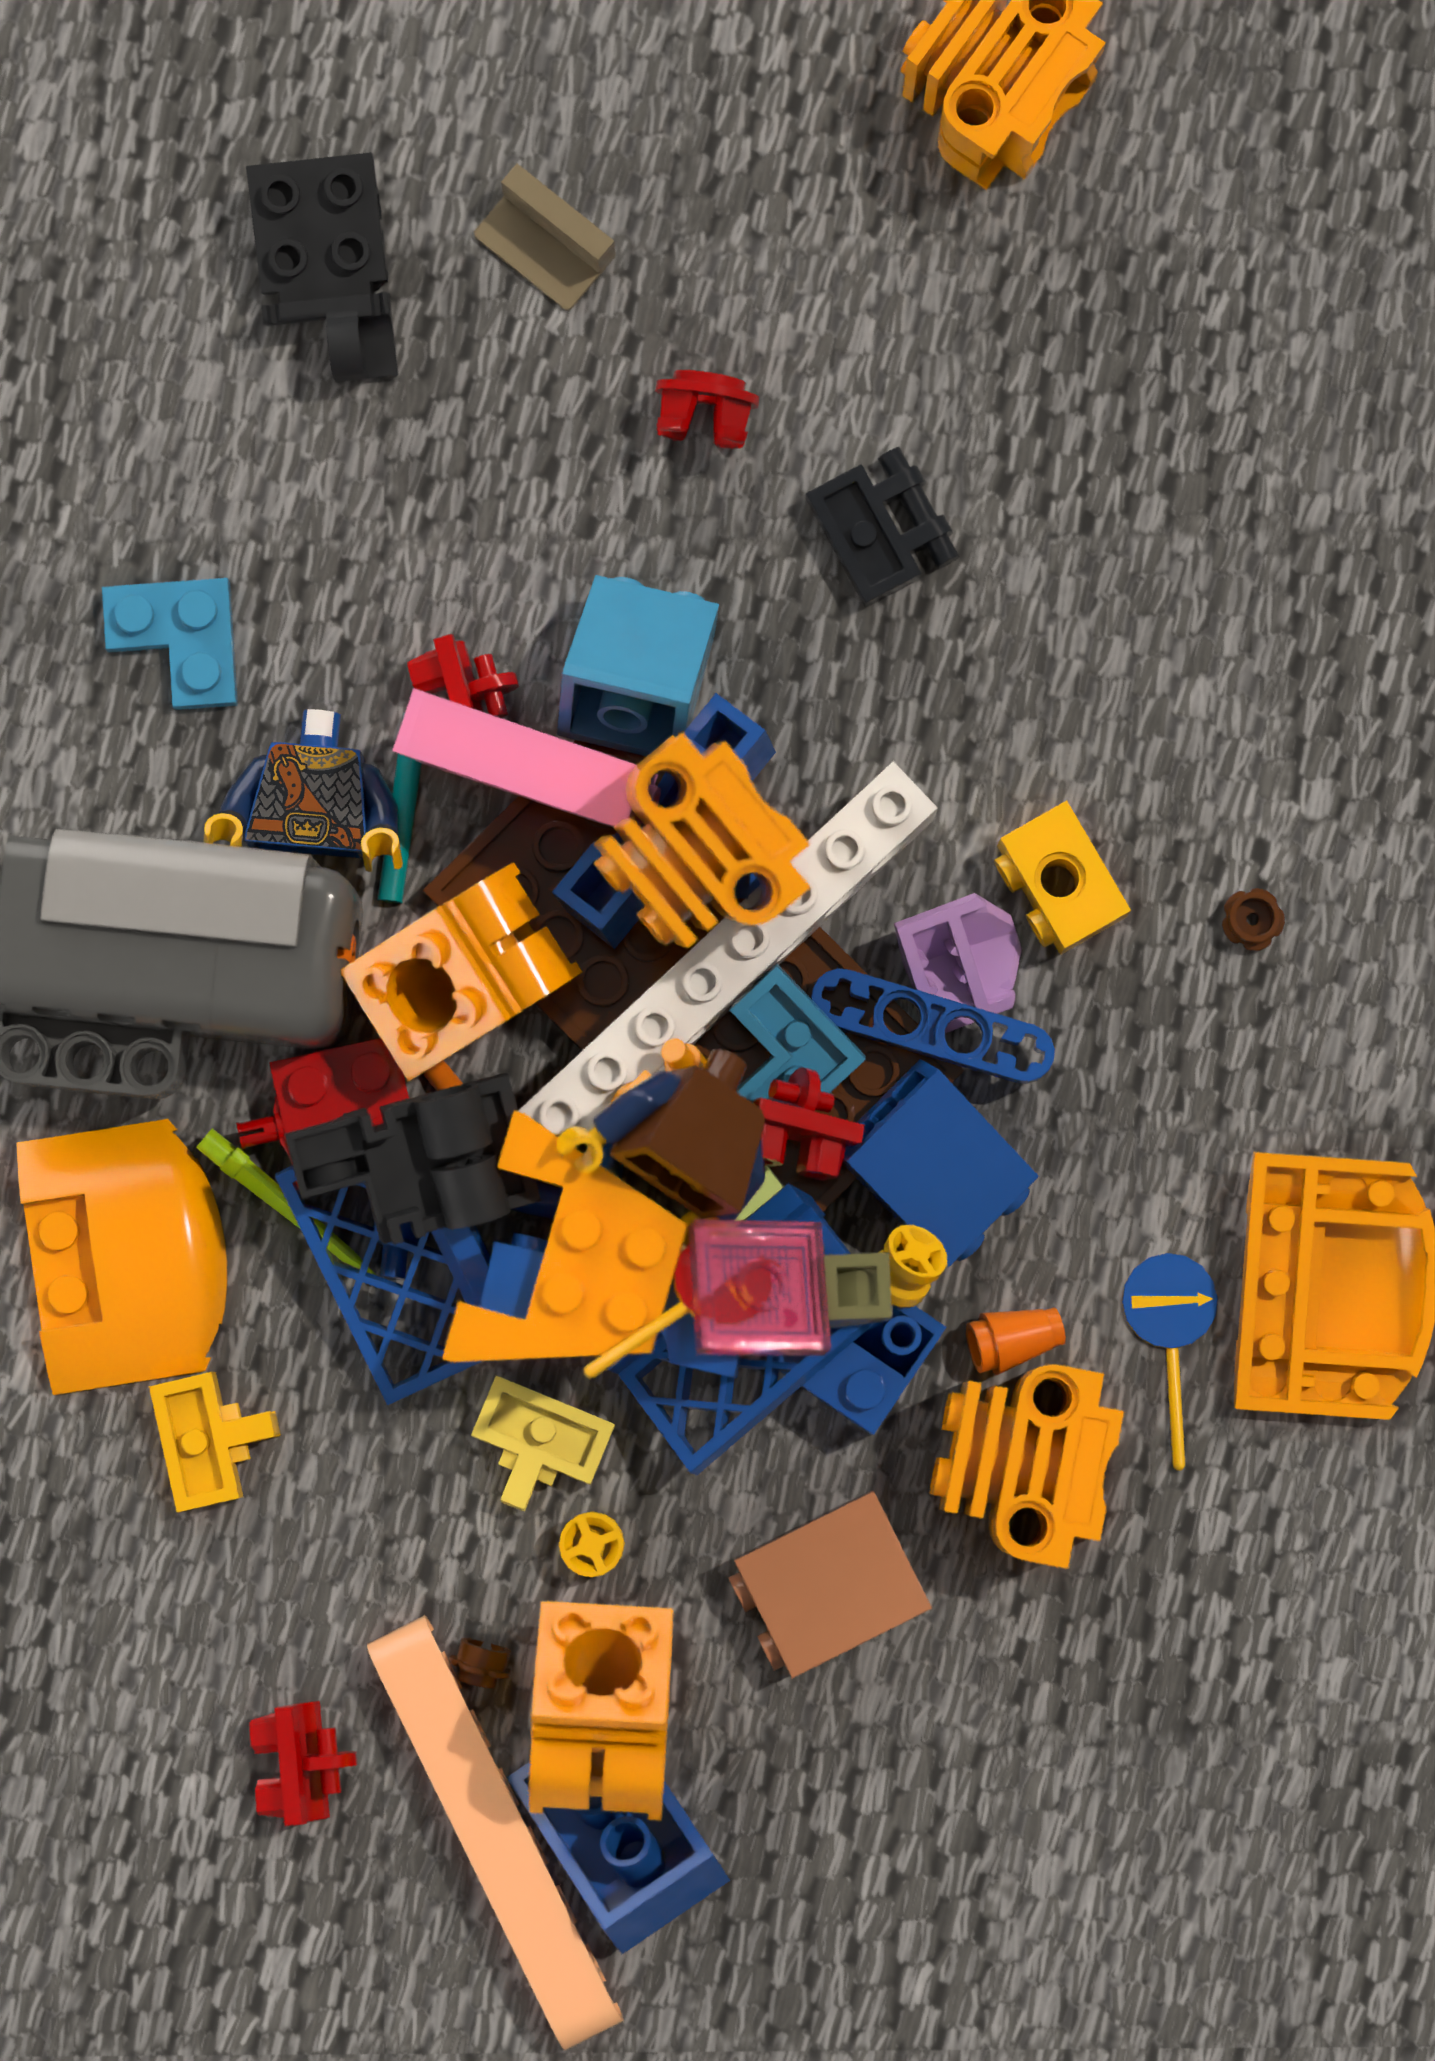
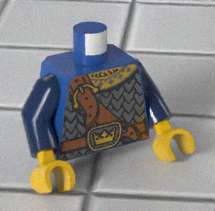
M304 710L300 744L271 742L267 755L255 757L228 790L218 814L210 817L205 823L204 843L226 840L231 842L230 846L242 847V835L245 832V842L250 848L363 859L365 870L368 872H372L371 863L379 855L392 856L394 870L402 868L403 864L398 838V805L380 769L365 763V758L360 750L338 747L341 714L332 711Z

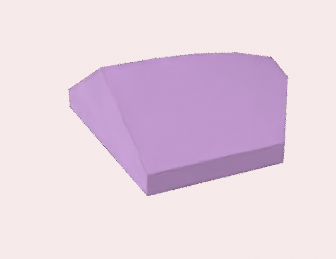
M973 893L894 923L902 962L913 989L996 1014L1013 1008L1015 992L1012 989L1017 976L1022 948L1012 916ZM962 1017L954 1019L947 1025L945 1033L975 1021Z

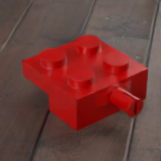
M381 1038L269 1062L276 1094L274 1115L242 1123L237 1122L236 1125L239 1135L264 1130L260 1133L239 1137L242 1150L247 1147L280 1140V1144L289 1156L292 1166L285 1133L329 1122L341 1117L344 1113L365 1108L370 1114L373 1127L383 1124L380 1106L409 1099L405 1077Z

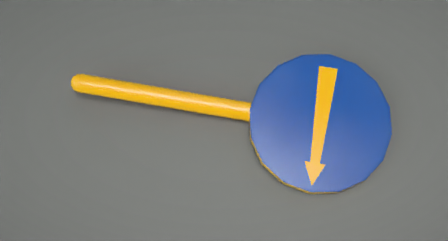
M1165 1253L1149 1257L1133 1269L1124 1285L1122 1306L1127 1323L1139 1338L1152 1346L1166 1348L1172 1464L1175 1470L1181 1471L1185 1468V1449L1178 1348L1191 1345L1207 1332L1216 1316L1218 1297L1214 1282L1202 1265L1187 1256Z

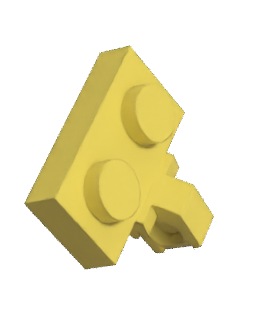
M496 1375L471 1436L504 1450L498 1465L508 1468L512 1472L500 1501L525 1512L537 1481L552 1487L558 1472L591 1485L615 1424Z

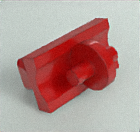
M452 634L433 639L435 650L428 651L407 662L414 689L429 694L447 689L450 701L484 712L481 700H485L488 713L498 718L508 715L503 695L519 687L516 673L504 672L497 674L492 654H485L474 658L479 679L475 680L465 641H455Z
M799 1067L790 1076L788 1082L777 1079L772 1080L769 1086V1097L781 1100L783 1103L765 1098H757L753 1104L762 1109L765 1117L761 1135L764 1166L774 1167L783 1165L787 1139L801 1142L796 1173L816 1180H829L838 1178L844 1159L845 1148L862 1144L865 1125L815 1112L816 1109L829 1113L834 1105V1095L820 1091L821 1081L816 1070Z
M320 1701L301 1702L275 1707V1713L251 1720L249 1723L250 1742L255 1754L278 1752L280 1777L257 1780L255 1788L257 1813L264 1816L284 1818V1826L303 1825L309 1821L330 1818L328 1794L341 1793L339 1768L358 1765L357 1751L338 1752L336 1727L322 1728Z

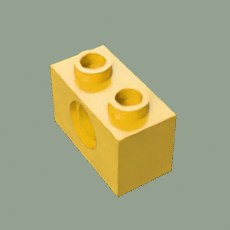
M1067 800L1000 838L997 847L1002 855L994 859L995 866L1012 893L1020 888L1025 893L1034 909L1026 914L1027 921L1044 948L1054 943L1058 952L1062 955L1125 919L1131 912L1129 905ZM1052 866H1060L1067 869L1075 881L1074 892L1066 897H1054L1048 894L1041 884V873Z

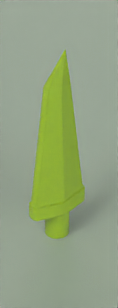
M212 1128L196 1148L217 1164L226 1175L236 1179L300 1228L279 1184L251 1161L244 1151L239 1147L236 1148ZM313 1218L323 1237L326 1226L319 1219ZM332 1232L327 1245L328 1251L341 1261L360 1269L363 1260L352 1248ZM368 1267L367 1273L376 1275V1274Z

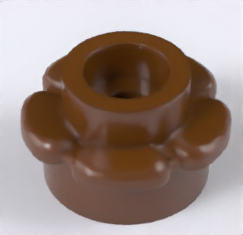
M1254 888L1248 893L1238 891L1229 897L1224 905V912L1226 913V918L1222 921L1224 934L1232 943H1241L1247 950L1259 951L1267 948L1272 942L1271 939L1274 936H1279L1283 931L1285 924L1284 912L1279 908L1274 895L1267 890ZM1249 914H1256L1259 918L1258 924L1250 925L1247 922V916Z
M461 1638L457 1655H450L449 1662L453 1666L460 1668L458 1674L460 1681L477 1687L494 1689L497 1679H507L510 1677L511 1670L507 1666L511 1651L508 1648L491 1644L492 1650L481 1647L484 1641Z

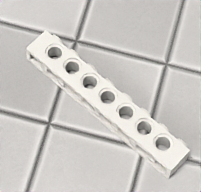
M893 761L808 840L810 845L790 861L811 886L807 892L776 918L765 924L747 925L724 918L518 1112L526 1114L558 1137L568 1128L575 1126L584 1127L590 1131L595 1127L593 1118L611 1103L614 1094L622 1086L633 1082L645 1069L651 1075L665 1070L664 1059L661 1056V1049L665 1042L676 1038L684 1043L694 1045L730 1011V1006L776 963L779 965L921 833L935 819L938 807ZM761 885L739 906L743 909L754 906L760 899ZM588 1143L578 1144L574 1148L580 1151Z

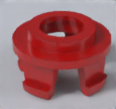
M697 370L674 371L673 379H660L656 382L655 392L662 395L661 415L658 417L657 434L672 440L683 441L686 438L696 403L713 405L715 445L721 448L740 449L744 446L748 432L745 429L751 409L758 408L760 397L745 391L746 382L735 377Z

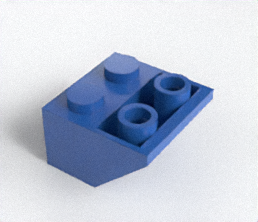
M891 1304L892 1320L875 1322L801 1387L870 1435H874L947 1328L916 1306L902 1308ZM828 1329L826 1340L837 1330ZM781 1352L780 1362L800 1363L811 1352ZM779 1371L784 1376L788 1373L784 1371Z

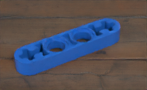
M837 968L826 972L817 980L812 990V1000L841 1031L1014 1083L1028 1084L1038 1081L1049 1071L1054 1061L1055 1048L1052 1039L1045 1030L1036 1025L849 969ZM838 982H846L851 985L850 996L866 1002L869 1000V989L881 991L883 994L873 1010V1027L859 1024L865 1014V1011L846 1007L842 1016H835L829 1013L831 1002L821 998L824 989L834 991L838 986ZM898 999L908 1000L918 1008L920 1024L912 1033L896 1035L885 1026L883 1011L892 1001ZM960 1017L975 1021L982 1033L979 1047L967 1054L955 1052L947 1045L945 1040L947 1025L952 1020ZM992 1025L1006 1030L1000 1042L1017 1046L1024 1037L1034 1039V1051L1043 1054L1042 1062H1031L1026 1071H1020L1015 1068L1016 1057L997 1051L995 1055L996 1064L983 1061L982 1058L992 1043Z

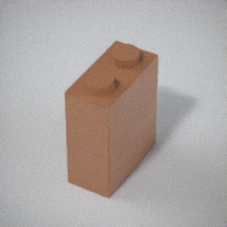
M870 1491L734 1559L739 1572L728 1577L744 1611L748 1612L757 1607L768 1628V1631L757 1637L772 1668L775 1671L786 1665L792 1678L932 1609L874 1491Z

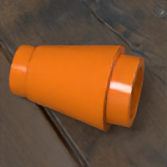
M1055 1307L1046 1310L980 1313L979 1320L966 1324V1339L974 1366L979 1373L992 1370L995 1375H999L1052 1350L1054 1347L1064 1345L1066 1342L1064 1325Z

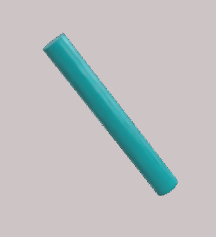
M399 753L397 755L392 795L398 805V838L403 864L402 868L394 870L392 856L383 855L377 900L402 904L422 763Z

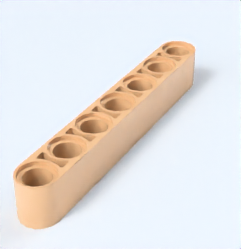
M424 1615L367 1644V1648L385 1689L560 2045L564 2050H567L624 2021L623 2015L617 2002L613 2004L603 1983L606 1979L588 1943L584 1945L574 1924L577 1920L560 1885L555 1886L546 1867L548 1861L531 1826L526 1827L517 1808L520 1804L502 1767L498 1769L488 1749L491 1745L474 1710H469L460 1692L462 1686L445 1651H440L431 1633L434 1629L428 1618Z

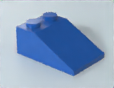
M530 1762L506 1777L528 1812ZM665 1781L662 1820H648V1813L603 1811L602 1797L590 1796L589 1810L543 1807V1814L529 1813L597 1921L621 1954L639 1944L730 1881Z

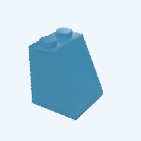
M595 575L562 673L557 735L647 757L669 737L674 735L676 738L684 732L693 720L713 643L719 604L705 601L701 596L691 592L680 591L671 593L645 587L640 582L627 577L611 579Z

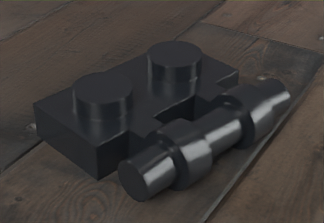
M900 447L893 448L878 458L888 478L876 485L872 484L863 465L860 464L806 493L805 499L865 608L921 579L922 573L912 557L916 552L927 548L938 569L953 563L960 557L949 538L953 530L944 515L937 516L922 489L926 484L925 479L917 466L910 467ZM899 499L915 528L900 535L885 505Z

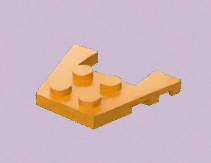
M514 1110L497 1168L563 1187L526 1319L522 1320L458 1302L442 1359L451 1362L604 1355L664 1313L688 1225L600 1165L590 1173L577 1171L573 1164L579 1157L584 1155L583 1153L573 1148L569 1154L562 1156L557 1150L558 1136L526 1114ZM658 1333L628 1354L652 1353Z

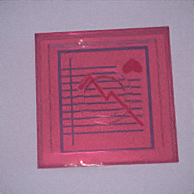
M694 1220L688 1226L697 1354L825 1355L831 1350L821 1222Z

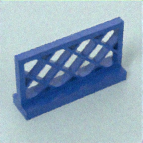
M293 1165L276 1173L275 1178L387 1405L483 1362H451L445 1360L429 1368L433 1355L443 1357L445 1347L439 1345L438 1341L448 1314H455L458 1304L453 1303L457 1289L459 1288L466 1304L480 1307L491 1255L476 1225L459 1229H448L445 1227L431 1231L440 1250L425 1245L429 1232H426V1236L420 1237L418 1243L403 1238L404 1242L395 1245L393 1242L387 1243L414 1253L404 1282L399 1284L367 1273L377 1241H380L376 1225L374 1228L338 1215L348 1187L340 1188L332 1212H328L308 1205L302 1199L295 1183L297 1179ZM365 1182L355 1184L366 1188ZM313 1218L327 1222L323 1237ZM334 1225L371 1238L360 1269L333 1261L327 1245ZM421 1255L448 1265L453 1280L446 1299L410 1288ZM341 1275L355 1280L351 1294ZM362 1283L398 1295L388 1326L361 1318L355 1302ZM406 1298L441 1310L430 1341L395 1329ZM369 1332L383 1337L379 1351ZM390 1340L426 1352L419 1373L396 1384L393 1383L383 1363Z
M789 1183L734 1230L763 1232L814 1231L824 1244L823 1255L851 1254L823 1218L825 1213L811 1195ZM874 1323L819 1329L821 1352H811L800 1363L780 1362L781 1352H767L766 1361L741 1358L739 1368L765 1370L762 1395L751 1405L732 1404L735 1378L721 1375L718 1403L689 1400L693 1368L684 1366L679 1367L675 1399L655 1397L642 1378L662 1361L669 1362L666 1343L661 1331L657 1335L652 1353L627 1354L609 1366L608 1370L620 1376L688 1471L694 1475H699ZM828 1329L837 1330L826 1340ZM779 1371L788 1372L778 1381ZM663 1407L674 1408L673 1420ZM688 1409L716 1411L713 1438L699 1450L695 1451L684 1436ZM730 1413H738L739 1415L729 1423Z

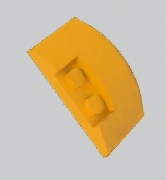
M169 1119L17 1142L20 1201L24 1205L42 1330L39 1331L53 1395L204 1372L212 1357H206L218 1332L219 1324L223 1322L226 1305L227 1255L225 1237L219 1209L206 1173L198 1158L195 1159L192 1152L174 1133L178 1129Z
M1253 1152L1246 1204L1247 1226L1238 1340H1236L1235 1409L1390 1420L1399 1409L1398 1406L1392 1405V1403L1408 1385L1412 1376L1417 1378L1423 1365L1435 1324V1227L1429 1208H1426L1422 1196L1411 1177H1417L1410 1163Z

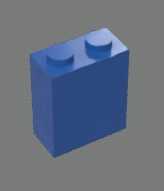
M921 1059L856 1122L865 1125L862 1144L846 1147L842 1162L901 1225H915L934 1234L945 1248L948 1268L955 1261H962L971 1256L984 1241L985 1235L983 1232L1000 1215L1006 1216L1017 1210L1030 1193L1028 1187L1039 1177L944 1074Z

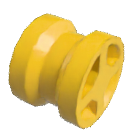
M901 1225L892 1231L884 1243V1249L877 1253L889 1252L891 1304L903 1308L914 1307L922 1302L931 1288V1283L938 1280L946 1268L947 1253L943 1244L928 1230L915 1225Z
M593 1511L579 1514L570 1520L562 1530L559 1541L561 1558L567 1567L578 1575L587 1577L604 1575L612 1570L621 1559L625 1545L623 1532L616 1521L606 1514Z

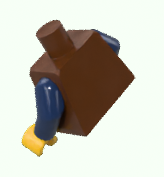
M717 1049L710 1052L704 1068L691 1066L674 1071H659L625 1091L593 1118L595 1127L590 1131L584 1127L575 1126L562 1132L557 1141V1150L564 1156L569 1154L578 1144L588 1143V1150L574 1162L573 1166L579 1172L590 1173L596 1170L602 1162V1146L607 1142L614 1144L609 1155L690 1210L680 1219L688 1225L684 1244L688 1246L692 1242L691 1230L723 1231L721 1226L725 1222L733 1223L764 1183L765 1169L761 1135L765 1117L762 1109L736 1092L747 1068L745 1061L731 1052Z

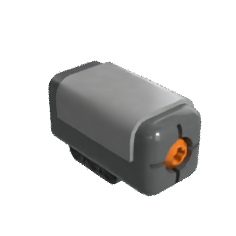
M65 829L55 830L52 840L9 836L4 852L0 882V1075L9 1081L29 1087L145 1099H164L176 1093L183 1084L186 1074L190 1036L313 1050L329 1049L340 1043L347 1035L352 1020L354 994L342 977L340 969L358 959L363 920L362 901L355 888L338 871L320 867L315 859L308 854L187 840ZM32 1038L39 1047L40 1056L38 1062L33 1069L17 1073L10 1063L11 1049L16 1042ZM87 1045H97L104 1054L103 1068L97 1076L82 1080L74 1070L73 1061L75 1055L81 1048ZM150 1052H162L168 1060L169 1070L167 1076L161 1083L155 1086H145L141 1083L137 1074L139 1061Z

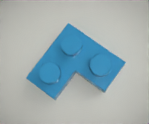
M228 578L102 587L105 648L107 652L169 648L172 706L175 710L238 705L231 591Z
M777 963L730 1006V1011L772 1054L739 1085L736 1091L752 1103L757 1098H765L783 1103L781 1100L769 1097V1086L774 1079L788 1082L790 1076L799 1067L816 1070L821 1081L820 1091L830 1093L866 1060L865 1055Z

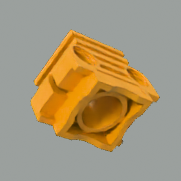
M943 0L946 2V5L933 23L929 24L925 20L921 21L903 48V53L907 55V58L900 70L905 75L902 96L913 103L926 84L923 110L933 117L943 103L938 132V148L942 158L951 167L987 190L1004 166L1023 179H1026L1043 155L1046 140L1053 126L1064 114L1078 106L1096 81L1098 71L1094 63L1103 54L1106 42L1088 31L1087 27L1101 9L1103 2L1100 0H1011L1006 7L1007 0Z
M683 732L676 738L674 735L669 737L638 763L629 774L626 783L627 801L645 826L640 829L633 819H623L613 827L625 841L622 846H619L612 836H602L593 844L602 855L594 862L596 868L617 892L621 891L624 893L629 888L645 906L636 914L637 917L660 944L663 942L667 945L673 940L677 945L686 948L692 945L697 938L684 924L688 919L691 920L696 928L707 931L717 924L718 921L705 907L708 902L728 920L747 925H759L776 918L811 888L790 862L810 845L789 818L768 806L759 796L750 780L747 767L725 741L718 745L716 743L712 744L700 754ZM659 770L672 775L678 787L675 801L666 808L658 807L648 795L649 780ZM750 872L758 878L761 884V895L754 906L743 909L734 898V887L742 875Z
M514 862L480 881L457 897L435 908L340 969L342 977L408 1082L583 972L576 961L570 964L547 926L536 933L532 930L528 922L540 914L516 878L520 871Z
M1063 1365L1037 1367L1027 1371L1017 1381L1012 1393L1010 1407L1004 1406L1008 1388L988 1387L985 1402L979 1401L982 1383L963 1382L960 1393H948L941 1430L953 1432L948 1459L936 1457L929 1490V1494L941 1496L938 1509L957 1513L960 1497L966 1498L964 1514L983 1518L986 1502L992 1503L989 1515V1533L993 1543L1002 1552L1021 1560L1068 1569L1074 1536L1096 1541L1101 1539L1106 1512L1103 1495L1104 1473L1109 1458L1118 1445L1124 1411L1098 1406L1104 1373ZM1042 1380L1054 1382L1063 1394L1061 1409L1051 1417L1041 1414L1033 1402L1034 1390ZM1030 1508L1038 1517L1039 1531L1031 1542L1017 1544L1009 1533V1521L1017 1510Z
M541 1601L531 1714L532 1744L529 1777V1813L543 1814V1807L589 1810L590 1796L602 1797L603 1811L648 1813V1820H662L673 1643L672 1608Z

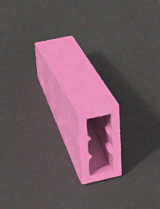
M413 689L393 748L394 752L424 765L610 827H614L623 819H633L639 828L641 827L643 822L632 810L626 796V783L629 774L636 767L635 764ZM654 773L649 780L648 795L652 802L658 806L661 789L654 786L658 774Z

